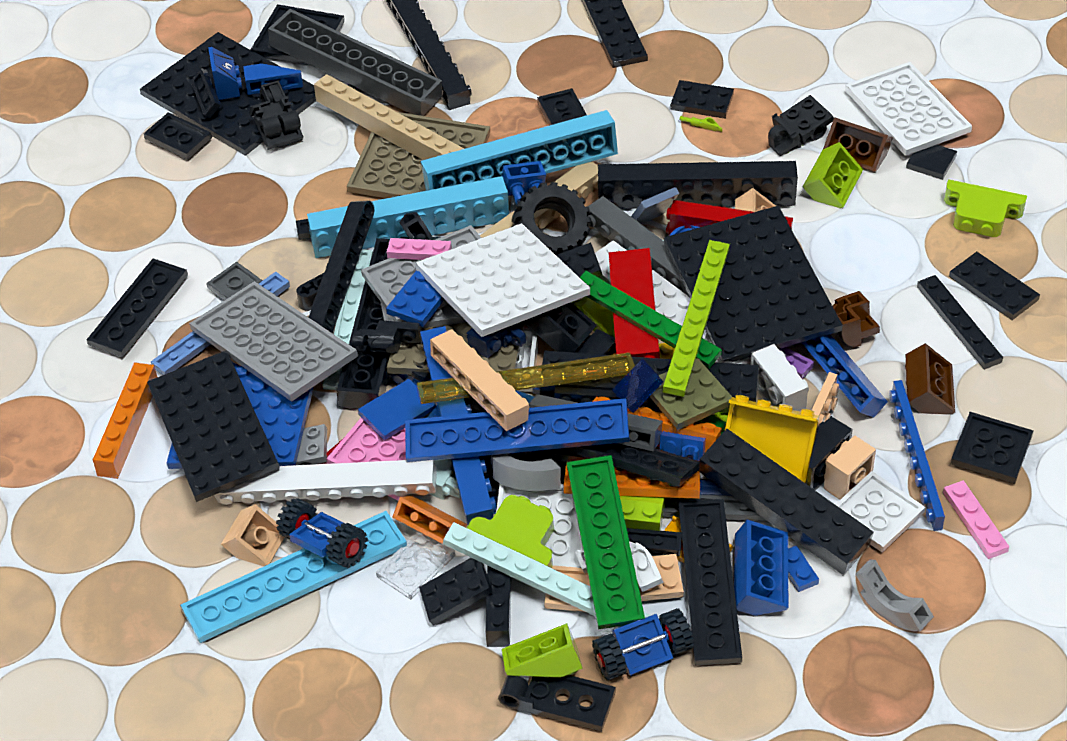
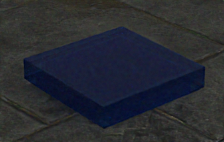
M641 359L612 390L619 399H626L627 408L634 413L664 381L644 359Z

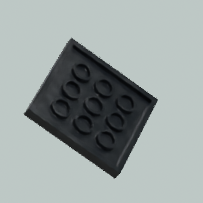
M277 4L251 47V52H255L263 57L307 64L269 45L268 28L289 9L338 32L345 22L344 15Z

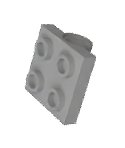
M325 424L304 428L296 465H316L327 462V428Z

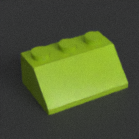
M838 142L822 150L802 187L814 201L843 208L863 169L842 144Z

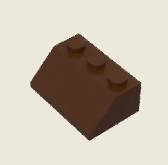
M834 117L823 149L840 142L861 168L876 172L887 156L893 137Z
M926 343L905 354L907 397L910 407L924 414H954L955 398L952 364Z

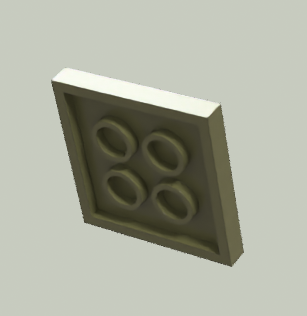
M698 358L695 360L684 397L663 393V385L668 372L643 382L642 389L677 430L730 407L729 399L732 396Z

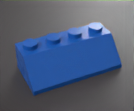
M746 520L735 533L734 591L738 611L755 616L785 611L789 608L788 532Z

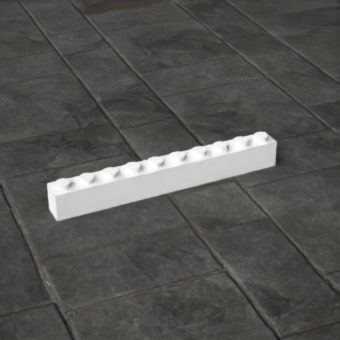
M434 460L280 466L275 471L214 496L218 503L228 505L233 502L250 504L254 501L270 503L276 500L291 501L293 498L318 500L319 498L340 499L341 497L428 495L429 493H436L437 468Z

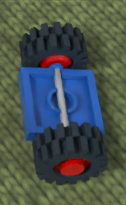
M293 498L291 502L287 501L286 507L282 506L281 508L282 514L278 513L277 517L280 518V520H276V524L279 525L276 527L279 531L278 533L322 558L327 555L331 561L350 568V565H356L355 561L359 562L361 560L360 555L364 556L365 554L363 549H367L365 543L368 542V538L364 530L350 523L339 521L323 512L318 514L316 513L317 509L313 505L299 498Z
M679 608L659 615V618L657 614L645 617V619L612 630L613 634L610 633L593 640L592 647L598 667L601 669L604 678L609 681L626 674V672L628 675L673 659V653L676 655L694 647L692 631L689 629L690 625L689 623L687 624V618Z

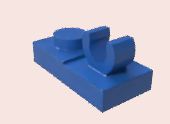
M663 431L660 435V450L699 461L705 453L706 438Z

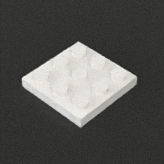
M873 471L835 504L874 531L870 544L881 552L889 547L925 512V506Z

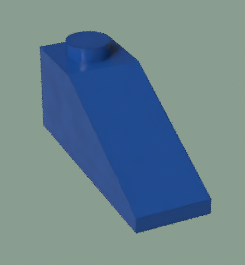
M267 64L243 66L248 95L260 93L261 85L279 81L283 90L303 87L301 70Z

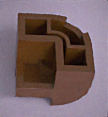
M860 291L834 300L833 308L843 325L842 331L836 333L847 345L853 347L861 346V339L880 333V326L870 316V301Z

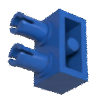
M541 161L503 166L502 177L508 196L513 195L517 205L523 194L528 192L531 187H538L540 183L545 182L546 173Z

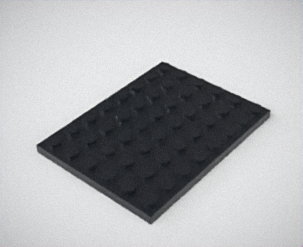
M217 32L141 87L140 94L178 117L210 131L212 137L246 156L264 141L254 118L249 114L251 106L261 103L259 93L248 95L243 66L256 64L279 65L255 52H251L245 46ZM208 47H213L233 58L234 65L239 66V77L242 83V88L239 89L240 96L220 99L221 106L211 118L204 116L190 82L202 68L207 70L216 92ZM302 79L303 87L283 90L285 96L289 98L288 102H291L292 111L295 110L298 115L316 102L314 85Z
M779 205L664 237V244L690 298L694 291L709 240L730 244L705 327L712 344L722 349V354L719 357L721 363H732L752 357V353L773 344L780 349L842 331L843 325Z

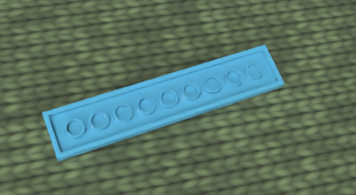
M384 511L354 525L366 532L368 542L365 543L367 549H363V552H365L364 556L360 555L361 560L359 562L355 561L356 565H350V568L331 561L327 555L322 558L303 548L189 600L180 606L199 643H202L407 547V541L388 512Z

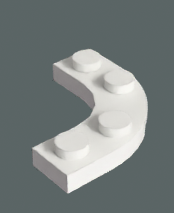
M629 541L637 581L642 592L664 583L648 550L637 542ZM582 548L575 551L584 574H586L587 568Z

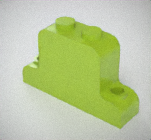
M949 179L944 197L946 204L956 207L953 225L957 230L989 237L1001 235L1006 218H1021L1024 214L1027 195Z
M509 495L503 500L491 520L475 517L467 526L469 530L550 568L553 567V551L545 545L554 531V519L551 510L546 506L535 505L524 496Z

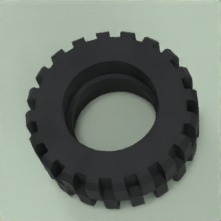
M544 182L540 183L538 187H531L528 192L523 194L512 215L511 222L513 224L511 227L523 224L555 255L582 246L589 235V226L591 225V217H588L590 214L589 207L584 206L586 201L583 197L579 198L577 196L578 192L573 189L571 191L567 189L568 186L565 184L557 186V182H551L550 185ZM540 209H552L559 212L567 222V234L555 237L543 233L535 223L534 213Z

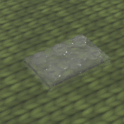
M417 531L407 541L406 545L402 546L376 571V576L412 600L420 592L419 587L432 580L455 557V550Z

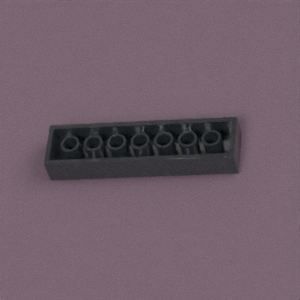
M726 429L699 460V472L779 530L788 532L790 538L843 576L871 543L874 531L729 429Z

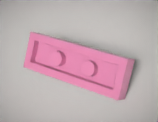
M390 238L387 258L424 260L451 250L452 245L451 241Z

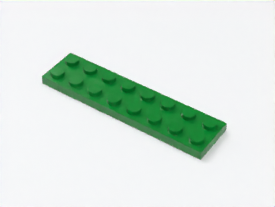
M612 456L567 462L598 630L624 626L645 619Z

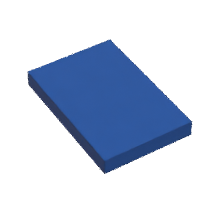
M407 379L359 408L358 415L385 441L405 428V420L424 417L434 410L436 404L410 379Z

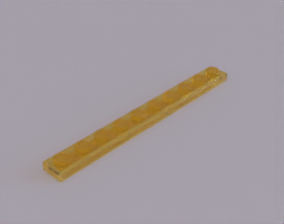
M623 353L496 371V373L498 372L503 380L517 391L635 374V365L631 354ZM454 378L417 383L421 404L472 397Z

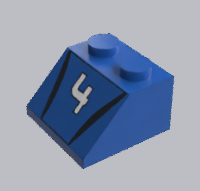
M208 47L218 99L239 97V89L242 88L239 66L234 65L232 57L213 47Z

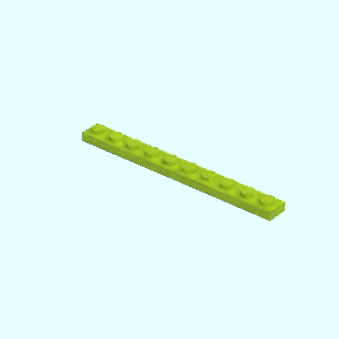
M709 240L663 385V393L685 396L730 244Z

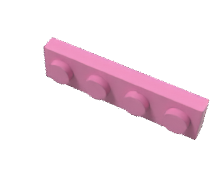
M964 480L944 487L943 494L986 557L990 559L1007 553L1009 545Z

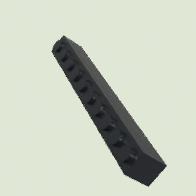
M386 0L388 7L427 73L442 80V98L448 109L452 110L469 105L470 96H472L471 88L465 84L464 76L459 74L456 63L452 62L450 53L445 51L443 41H439L437 31H433L430 20L426 19L424 10L420 9L418 0Z

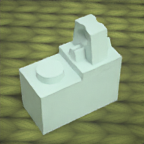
M451 459L434 460L437 468L436 493L429 494L444 500L446 495L461 498L457 481L454 477L455 473Z

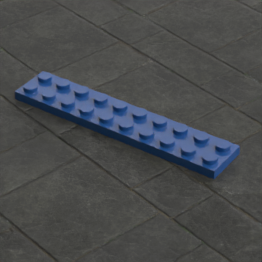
M626 399L529 408L528 421L508 431L488 412L405 420L407 462L630 442Z

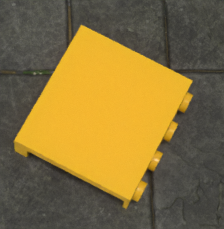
M736 395L735 398L729 399L730 407L725 430L729 429L806 484L819 415H814L815 411L801 409V412L792 410V406L780 404L779 407L770 405L771 402L766 400L749 401V397L743 395Z

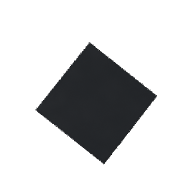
M934 145L912 153L906 168L943 180L957 156V151L940 145Z

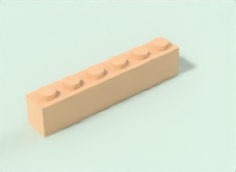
M451 329L430 339L431 356L506 431L528 421L530 407L527 400L522 398L513 386L507 384L498 372L496 373L489 363L483 360L476 350L464 341L462 336H458Z

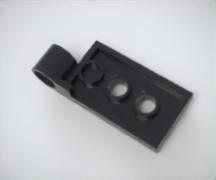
M508 675L505 678L498 700L504 706L602 732L616 693V687L571 675L562 677L532 676L528 685L524 678ZM566 694L569 696V699L560 701L557 699V696ZM583 700H590L592 705L583 707L579 703Z

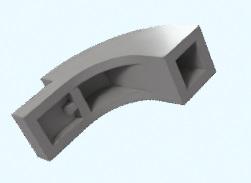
M508 453L496 454L490 458L493 468V479L504 486L525 491H547L560 488L561 468L552 459L533 462L521 461L511 457Z
M869 560L855 574L864 588L860 593L866 602L880 616L895 626L909 631H921L934 617L923 598L908 597L897 591L889 583L876 560Z

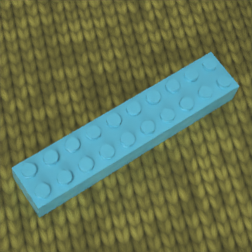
M608 110L422 160L421 166L426 191L501 177L504 165L541 161L545 173L548 174L618 154L615 121Z
M503 177L371 201L374 204L375 212L362 249L374 247L376 238L407 237L399 223L406 213L417 212L432 236L458 231L470 225L474 228L498 223L509 215L508 192ZM348 206L307 214L315 258L331 255Z

